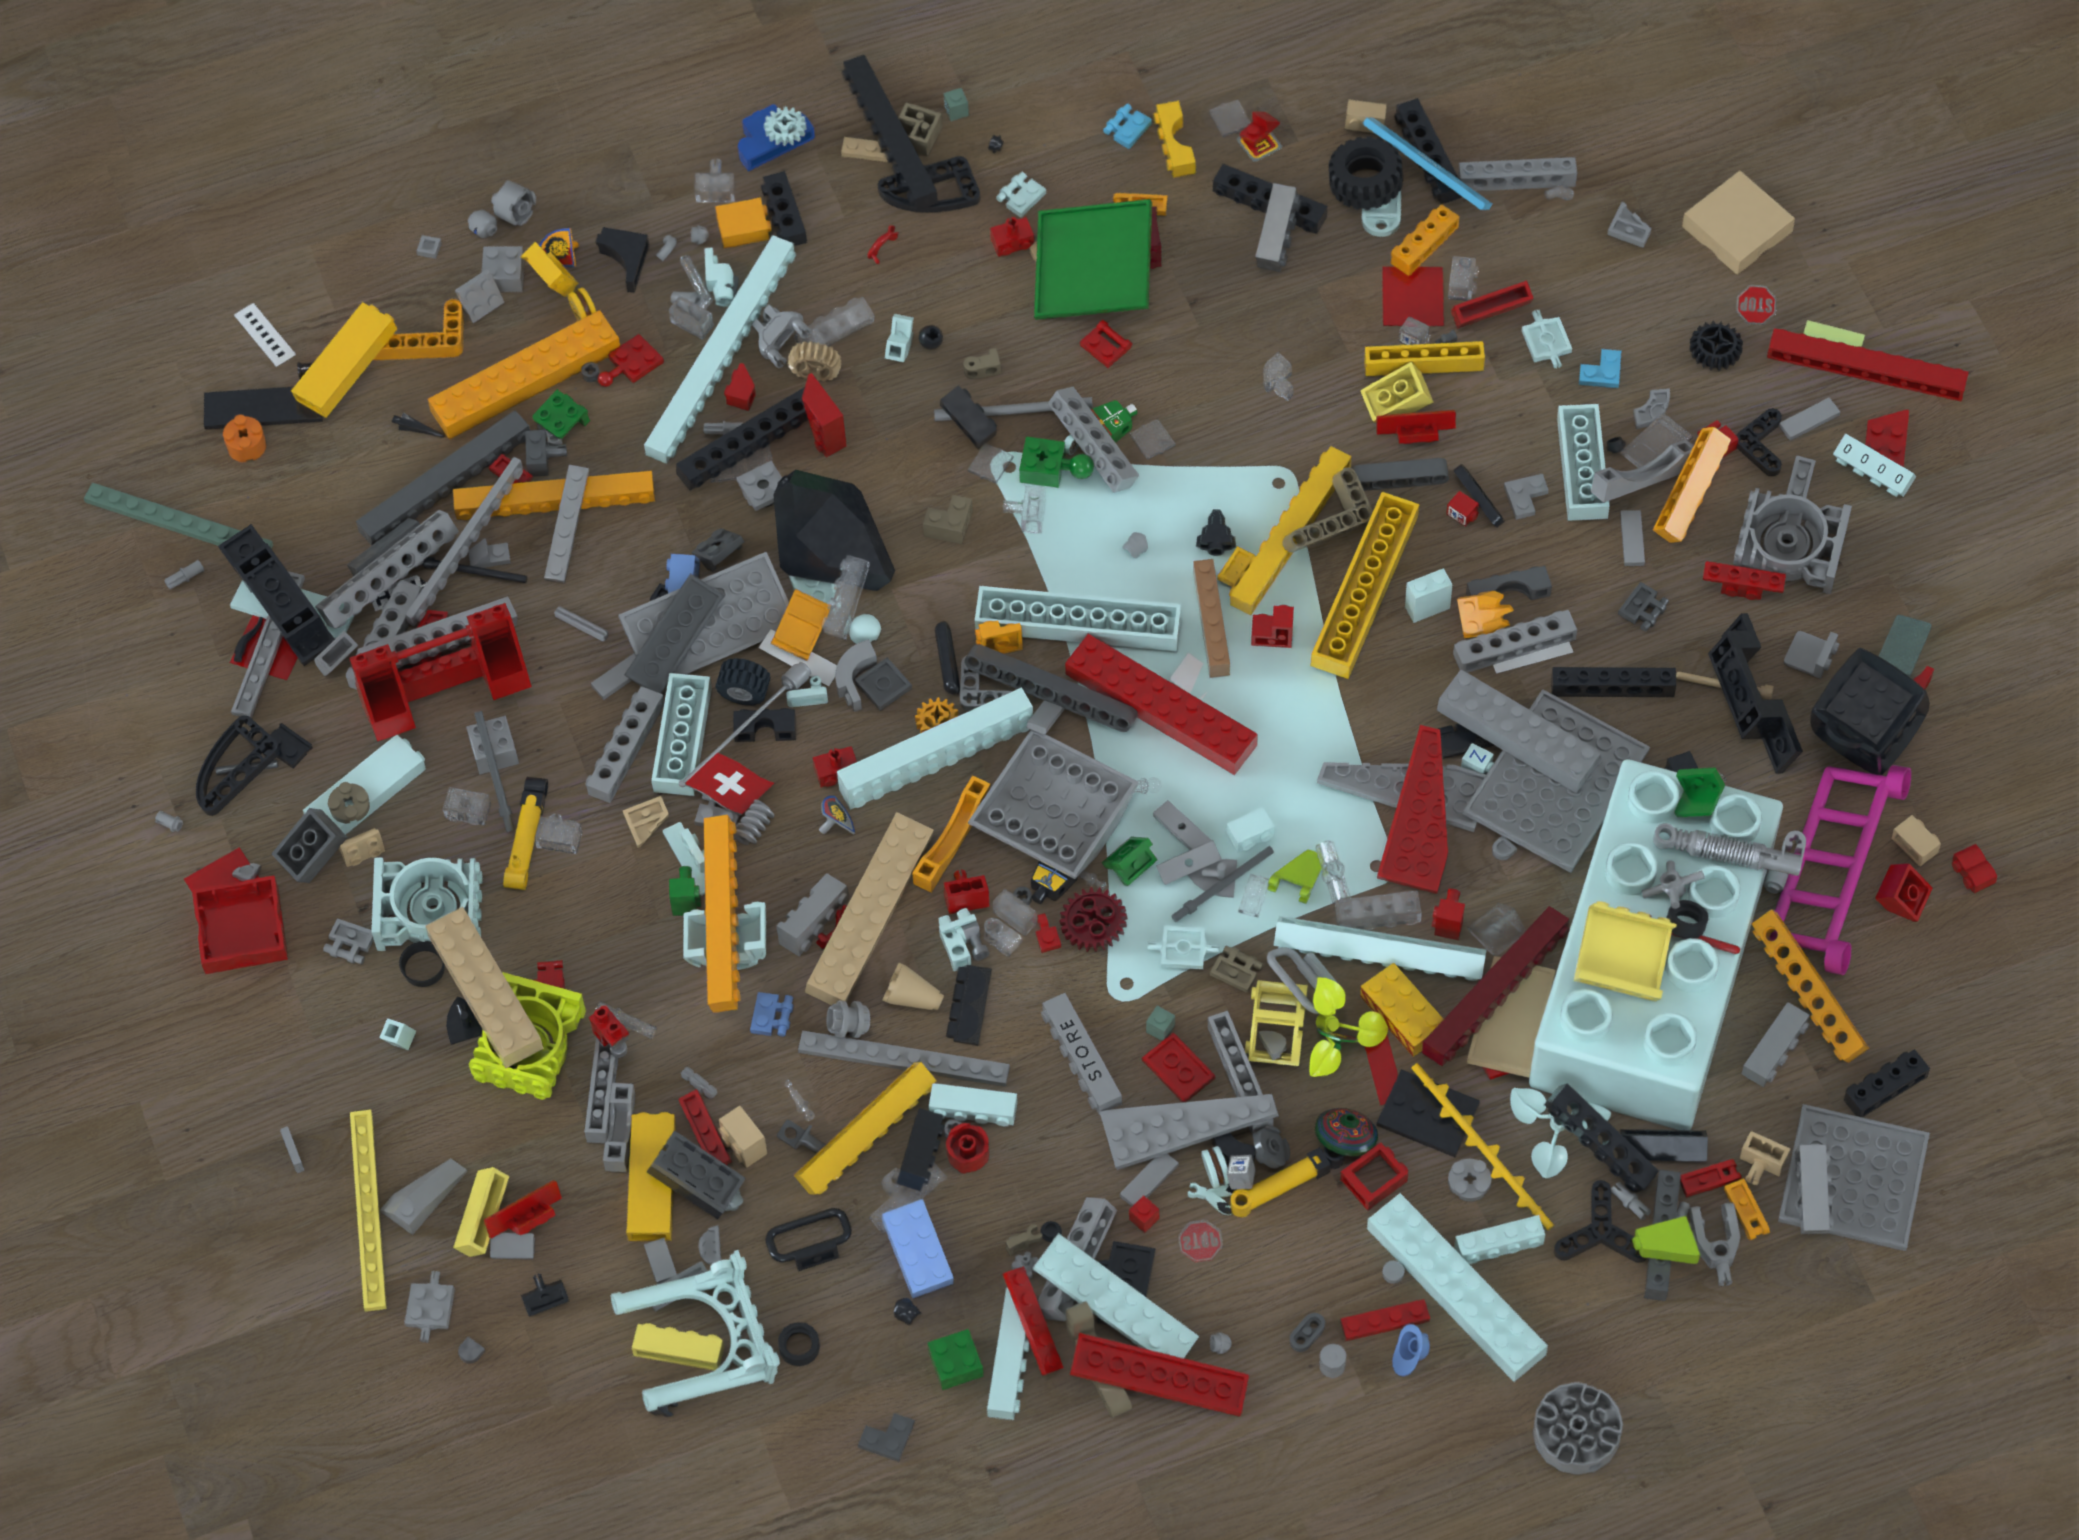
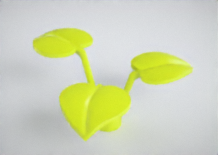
M1318 977L1313 997L1314 1008L1320 1013L1316 1019L1317 1028L1331 1033L1335 1032L1338 1027L1358 1031V1043L1366 1047L1376 1046L1385 1039L1388 1033V1026L1384 1018L1377 1012L1369 1011L1364 1013L1359 1019V1027L1339 1023L1338 1019L1332 1015L1336 1013L1335 1009H1340L1344 1006L1345 992L1337 982L1328 978ZM1326 1037L1328 1041L1321 1040L1313 1048L1309 1064L1310 1076L1330 1075L1339 1068L1341 1053L1338 1049L1334 1048L1335 1042L1332 1038Z

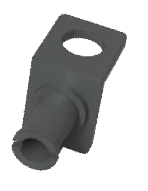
M789 1119L785 1121L777 1134V1138L794 1149L804 1145L816 1154L826 1145L810 1134L812 1125H809L804 1130ZM793 1128L796 1131V1137L793 1139L787 1138L785 1136V1129Z

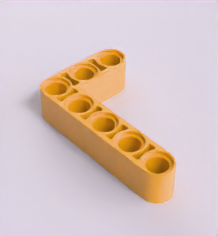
M450 299L445 303L443 332L393 334L373 360L458 357L463 352L464 314L461 302L457 299Z

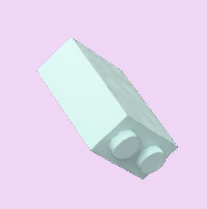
M1444 568L1407 582L1405 608L1413 623L1450 609L1452 583Z

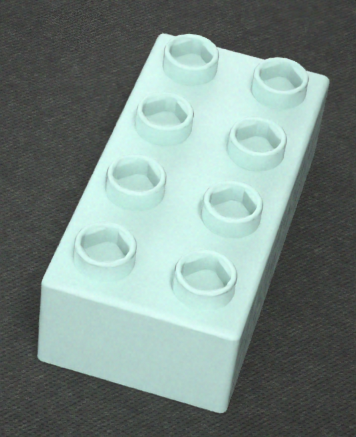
M1626 759L1622 762L1535 1040L1529 1085L1533 1089L1553 1094L1558 1086L1568 1083L1588 1103L1676 1130H1691L1768 869H1750V867L1746 868V865L1742 867V864L1741 866H1738V864L1736 866L1735 864L1731 865V861L1728 864L1727 861L1725 863L1723 861L1720 862V860L1716 861V858L1715 860H1712V858L1709 860L1708 857L1705 859V856L1701 858V855L1700 857L1691 856L1689 852H1686V849L1681 851V848L1676 850V847H1673V849H1660L1654 844L1653 836L1660 824L1668 823L1677 828V831L1683 829L1682 832L1688 830L1689 834L1690 831L1693 832L1695 830L1706 831V838L1710 832L1711 836L1712 833H1714V836L1718 834V837L1722 835L1721 838L1725 835V839L1729 836V840L1732 837L1733 840L1736 838V841L1740 838V842L1744 840L1745 843L1747 840L1748 844L1751 841L1752 845L1753 842L1764 844L1766 848L1774 849L1783 804L1776 799L1725 786L1712 815L1676 817L1674 812L1684 792L1676 777L1677 772ZM1665 832L1659 834L1663 840L1670 839V836ZM1668 861H1674L1675 870L1681 877L1701 870L1704 873V879L1684 885L1686 891L1679 897V901L1689 900L1696 902L1708 912L1709 920L1703 936L1739 946L1741 949L1739 954H1733L1713 948L1709 943L1701 939H1683L1671 935L1660 990H1663L1662 998L1656 1002L1573 981L1589 906L1597 901L1608 903L1609 907L1628 908L1631 913L1645 912L1652 915L1651 918H1666L1671 906V899L1667 893L1663 892L1644 899L1641 891L1662 884L1660 878L1667 872L1666 863ZM1677 916L1684 922L1697 923L1690 917Z

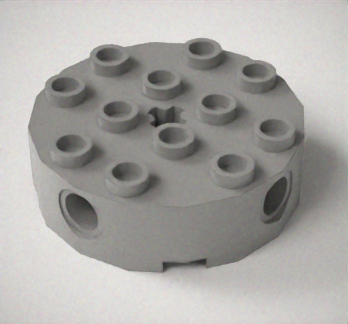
M1580 1382L1563 1384L1547 1393L1537 1408L1533 1428L1536 1449L1547 1463L1562 1472L1577 1475L1595 1472L1608 1464L1617 1452L1623 1422L1619 1407L1610 1395L1603 1390H1598L1595 1387L1587 1386V1384Z

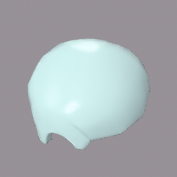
M870 614L857 616L850 625L849 635L851 640L856 644L868 639L870 642L877 640L881 631L880 622Z

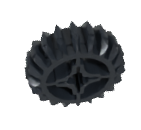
M1713 320L1711 325L1705 322L1703 327L1699 325L1697 331L1694 330L1690 338L1689 350L1692 353V359H1696L1697 364L1702 363L1703 369L1709 366L1711 371L1713 368H1717L1720 371L1721 367L1727 370L1729 365L1734 366L1735 362L1740 359L1743 351V341L1740 339V333H1736V327L1730 329L1729 323L1725 326L1722 321L1716 324Z

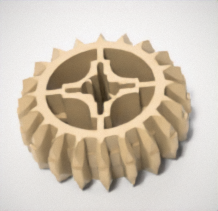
M812 341L810 343L803 342L802 344L797 343L796 346L792 347L788 357V364L792 373H795L797 377H803L805 380L808 374L812 373L818 381L825 382L837 377L841 368V356L838 354V351L833 350V347H827L826 344L822 345L819 342L813 343Z

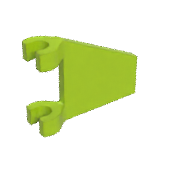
M1307 849L1273 873L1268 882V890L1276 892L1280 880H1286L1302 886L1299 893V902L1307 904L1327 856Z

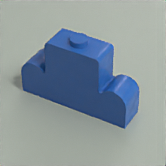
M775 104L758 110L744 118L742 123L746 137L738 142L739 158L749 172L815 139L814 127L808 118L801 113V117H805V135L800 136V141L793 140L794 145L787 142L786 146L783 145V142L776 145V140L770 141L769 136H766L764 123H766V116L771 117V111L777 112Z

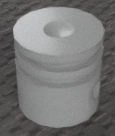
M1329 1344L1321 1350L1320 1370L1326 1377L1336 1378L1340 1376L1345 1370L1346 1352L1337 1344Z

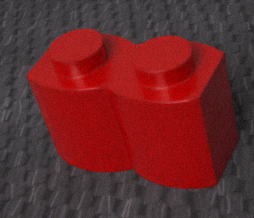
M1976 844L1953 855L1952 867L1954 871L1963 876L1965 887L1971 889L1973 893L1996 883L1997 874Z

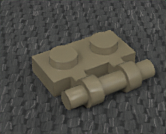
M1226 945L1223 953L1228 955V958L1219 955L1210 971V976L1248 993L1257 977V973L1251 969L1255 968L1260 971L1264 963L1258 961L1252 955L1247 956L1241 953L1240 949L1236 947L1231 948ZM1234 961H1241L1245 963V966L1239 965Z

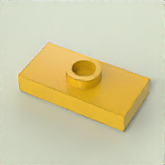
M1237 546L1218 574L1217 580L1231 587L1237 586L1241 573L1244 570L1247 571L1254 554Z

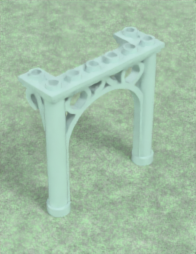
M738 1250L730 1255L729 1260H720L712 1264L711 1270L705 1273L626 1293L617 1292L611 1294L612 1307L616 1315L679 1299L700 1300L713 1307L721 1315L729 1330L731 1346L725 1362L711 1373L643 1390V1400L648 1412L657 1410L660 1406L761 1380L769 1384L774 1382L777 1366L780 1364L779 1357L776 1352L773 1353L772 1347L767 1342H764L763 1326L761 1323L758 1324L756 1306L751 1304L750 1288L743 1281L744 1270L747 1269L744 1257L740 1256ZM715 1288L713 1297L702 1292ZM723 1291L730 1293L733 1303L730 1305L722 1304L717 1300L718 1294ZM737 1304L739 1306L742 1318L735 1316L733 1312H731L737 1307ZM744 1329L747 1330L750 1340L740 1339V1333ZM747 1347L752 1357L744 1361L735 1353L738 1348ZM732 1362H734L738 1367H740L737 1369L726 1371Z

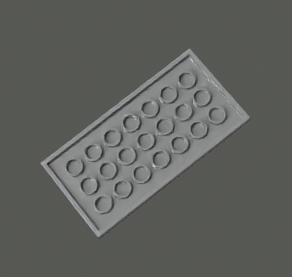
M767 552L701 579L723 594L724 597L674 674L687 675L763 642L770 629L776 632L789 601ZM680 589L618 615L636 656Z

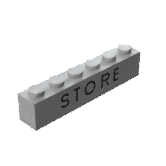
M1066 993L1043 1002L1041 1016L1045 1023L1049 1022L1051 1026L1050 1032L1054 1040L1060 1042L1061 1046L1059 1048L1064 1058L1068 1057L1071 1062L1069 1067L1074 1075H1078L1080 1079L1078 1083L1081 1090L1088 1093V1101L1091 1108H1096L1100 1115V1111L1111 1110L1122 1105V1095Z

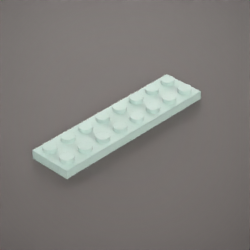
M1059 1233L1033 1267V1270L1078 1303L1087 1301L1092 1313L1140 1348L1184 1358L1199 1338L1197 1334Z

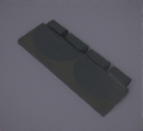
M1459 723L1455 724L1456 731H1454L1452 725L1438 728L1441 735L1443 759L1466 753L1472 743L1483 749L1496 746Z
M972 965L958 967L956 982L960 984H955L952 999L954 1002L951 1004L949 1020L951 1021L948 1022L946 1037L954 1039L953 1042L979 1045L992 969Z

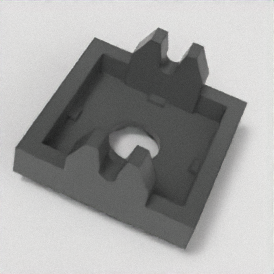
M721 528L714 531L706 541L699 543L697 548L692 551V554L700 559L707 570L710 569L713 572L716 569V565L734 550L742 548L744 540L740 535Z

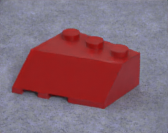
M810 373L807 377L802 400L815 439L814 445L818 452H823L827 458L846 447L844 417L815 376Z

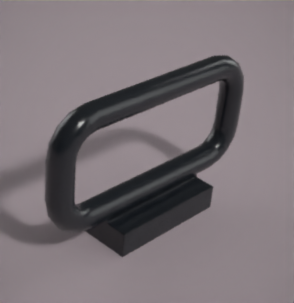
M830 1208L773 1227L767 1232L765 1241L769 1254L775 1261L784 1263L795 1260L799 1272L838 1259L837 1245L845 1243L850 1238L852 1228L844 1211L838 1208ZM833 1216L838 1217L841 1222L843 1233L840 1236L787 1254H780L777 1251L774 1237L778 1234Z

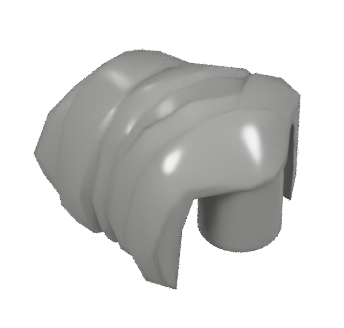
M1134 532L1122 548L1127 549L1132 557L1137 558L1141 553L1148 550L1146 536L1142 533Z

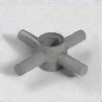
M1668 861L1666 863L1667 872L1660 878L1662 884L1642 890L1641 892L1644 899L1665 892L1671 899V907L1677 909L1680 907L1679 897L1686 891L1684 885L1704 879L1705 876L1701 870L1681 877L1675 870L1674 861Z

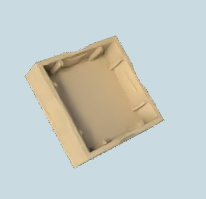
M1738 171L1684 213L1682 227L1701 244L1711 249L1719 260L1738 275L1756 261L1764 251L1774 247L1793 232L1795 218L1744 173Z

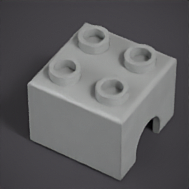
M506 715L485 721L498 770L519 764ZM476 723L466 726L479 775L488 773L490 769L478 725Z

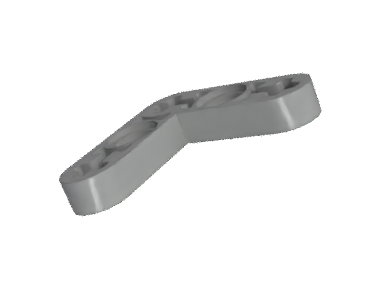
M965 657L962 659L960 705L964 710L971 711L984 705V700L987 697L997 699L1013 692L979 690L980 673L975 671L969 672V668L964 663ZM967 679H973L976 682L970 687L964 684ZM967 698L972 699L971 703H967Z

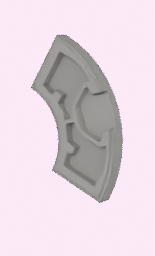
M1670 388L1650 390V398L1647 403L1642 407L1633 409L1636 429H1642L1656 423L1665 414L1670 400Z

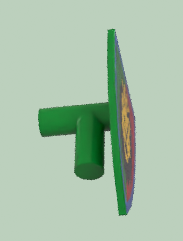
M1317 1028L1318 1033L1333 1039L1335 1042L1334 1048L1339 1051L1341 1049V1041L1358 1042L1357 1037L1336 1032H1325Z

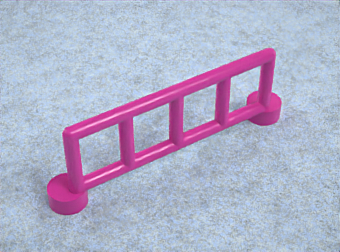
M1892 765L1887 776L1832 766L1826 767L1823 772L1802 832L1806 838V846L1799 876L1788 875L1775 911L1784 922L1791 902L1835 910L1825 939L1791 933L1801 948L1826 952L1824 962L1826 972L1845 975L1851 959V943L1838 940L1886 799L1889 797L1905 800L1911 784V769L1909 767ZM1834 780L1877 787L1868 816L1824 808ZM1820 820L1863 828L1853 857L1810 849ZM1805 861L1849 869L1839 898L1795 890ZM1774 931V932L1771 933V935H1770V940H1771V941H1774V940L1777 939V937H1778L1777 931Z

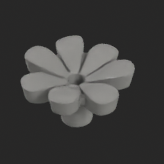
M1025 1252L1024 1256L1018 1254L1015 1257V1262L1012 1263V1269L1024 1266L1029 1279L1033 1277L1032 1272L1038 1273L1033 1270V1267L1039 1259L1037 1257L1031 1258L1030 1252Z

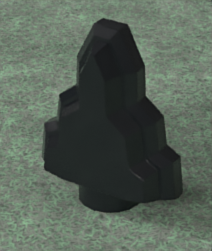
M1220 509L1212 510L1208 517V525L1202 528L1201 535L1197 536L1196 541L1197 548L1207 550L1212 556H1220L1224 554V551L1236 548L1235 536L1231 535V529L1225 525V517Z

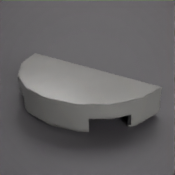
M1258 1031L1259 1039L1271 1059L1276 1060L1280 1058L1281 1054L1287 1050L1285 1037L1274 1031Z
M718 1225L710 1227L699 1239L698 1248L701 1258L709 1265L721 1260Z

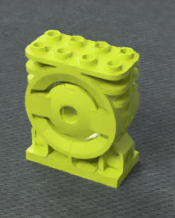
M502 972L539 1034L543 1049L511 1065L517 1069L505 1068L497 1053L492 1052V1049H495L483 1031L482 1037L478 1040V1047L473 1052L474 1059H470L469 1062L471 1074L480 1083H493L499 1088H511L520 1094L529 1093L542 1100L550 1098L552 1095L551 1088L555 1086L557 1081L556 1075L560 1074L561 1067L567 1056V1034L577 1029L580 1019H583L586 1013L582 994ZM541 1027L549 1032L555 1044L550 1043L547 1033Z

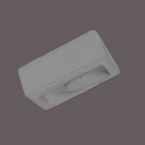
M501 1233L492 1239L490 1238V1258L534 1259L535 1237L533 1233L522 1234L521 1236L517 1233Z

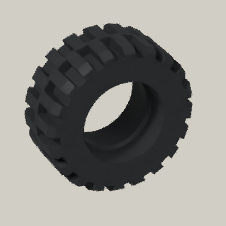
M1367 136V138L1356 137V140L1352 141L1350 139L1345 142V145L1341 144L1337 151H1334L1328 164L1331 191L1339 202H1343L1348 207L1353 206L1357 210H1360V208L1370 210L1373 207L1375 209L1380 208L1382 204L1387 205L1390 203L1391 198L1394 199L1402 188L1403 170L1401 156L1392 144L1387 141L1384 142L1383 139H1373L1371 136ZM1361 169H1374L1380 172L1375 176L1367 178L1352 175Z

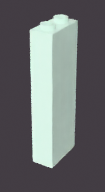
M395 735L303 809V813L305 814L309 808L323 810L346 835L425 771V758L419 751L415 752L412 749L411 744L406 738L401 739L398 735ZM343 782L363 787L368 793L370 809L363 819L350 821L347 824L335 820L328 808V798L331 792ZM347 800L345 807L353 805L352 800Z

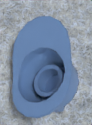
M1408 1324L1401 1330L1392 1360L1393 1369L1399 1376L1409 1375L1415 1369L1418 1361L1424 1359L1429 1353L1430 1343L1428 1335L1422 1333L1416 1325Z

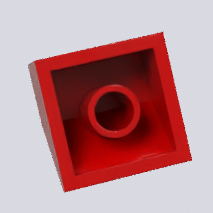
M1909 863L1892 864L1889 866L1875 899L1887 911L1913 922H1918L1933 887Z

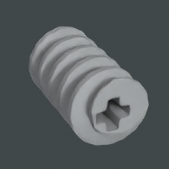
M754 800V803L749 807L750 810L746 811L745 816L741 818V823H738L736 826L734 838L744 845H749V843L756 844L757 840L754 836L759 838L762 835L758 829L765 831L766 827L763 823L769 825L770 820L767 817L774 818L775 816L771 809L759 800Z

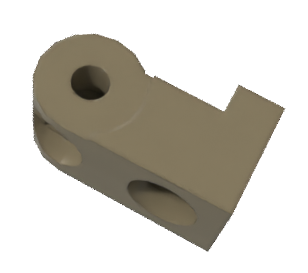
M996 348L989 349L988 355L970 356L963 362L964 374L969 379L1002 374Z

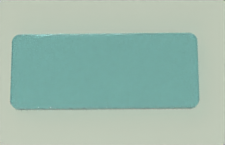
M1897 615L1879 657L1910 677L1930 633L1931 624L1903 615Z

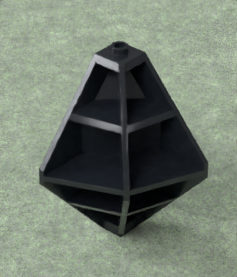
M796 469L779 480L773 498L780 568L787 575L878 591L891 582L895 568L864 496L853 483Z

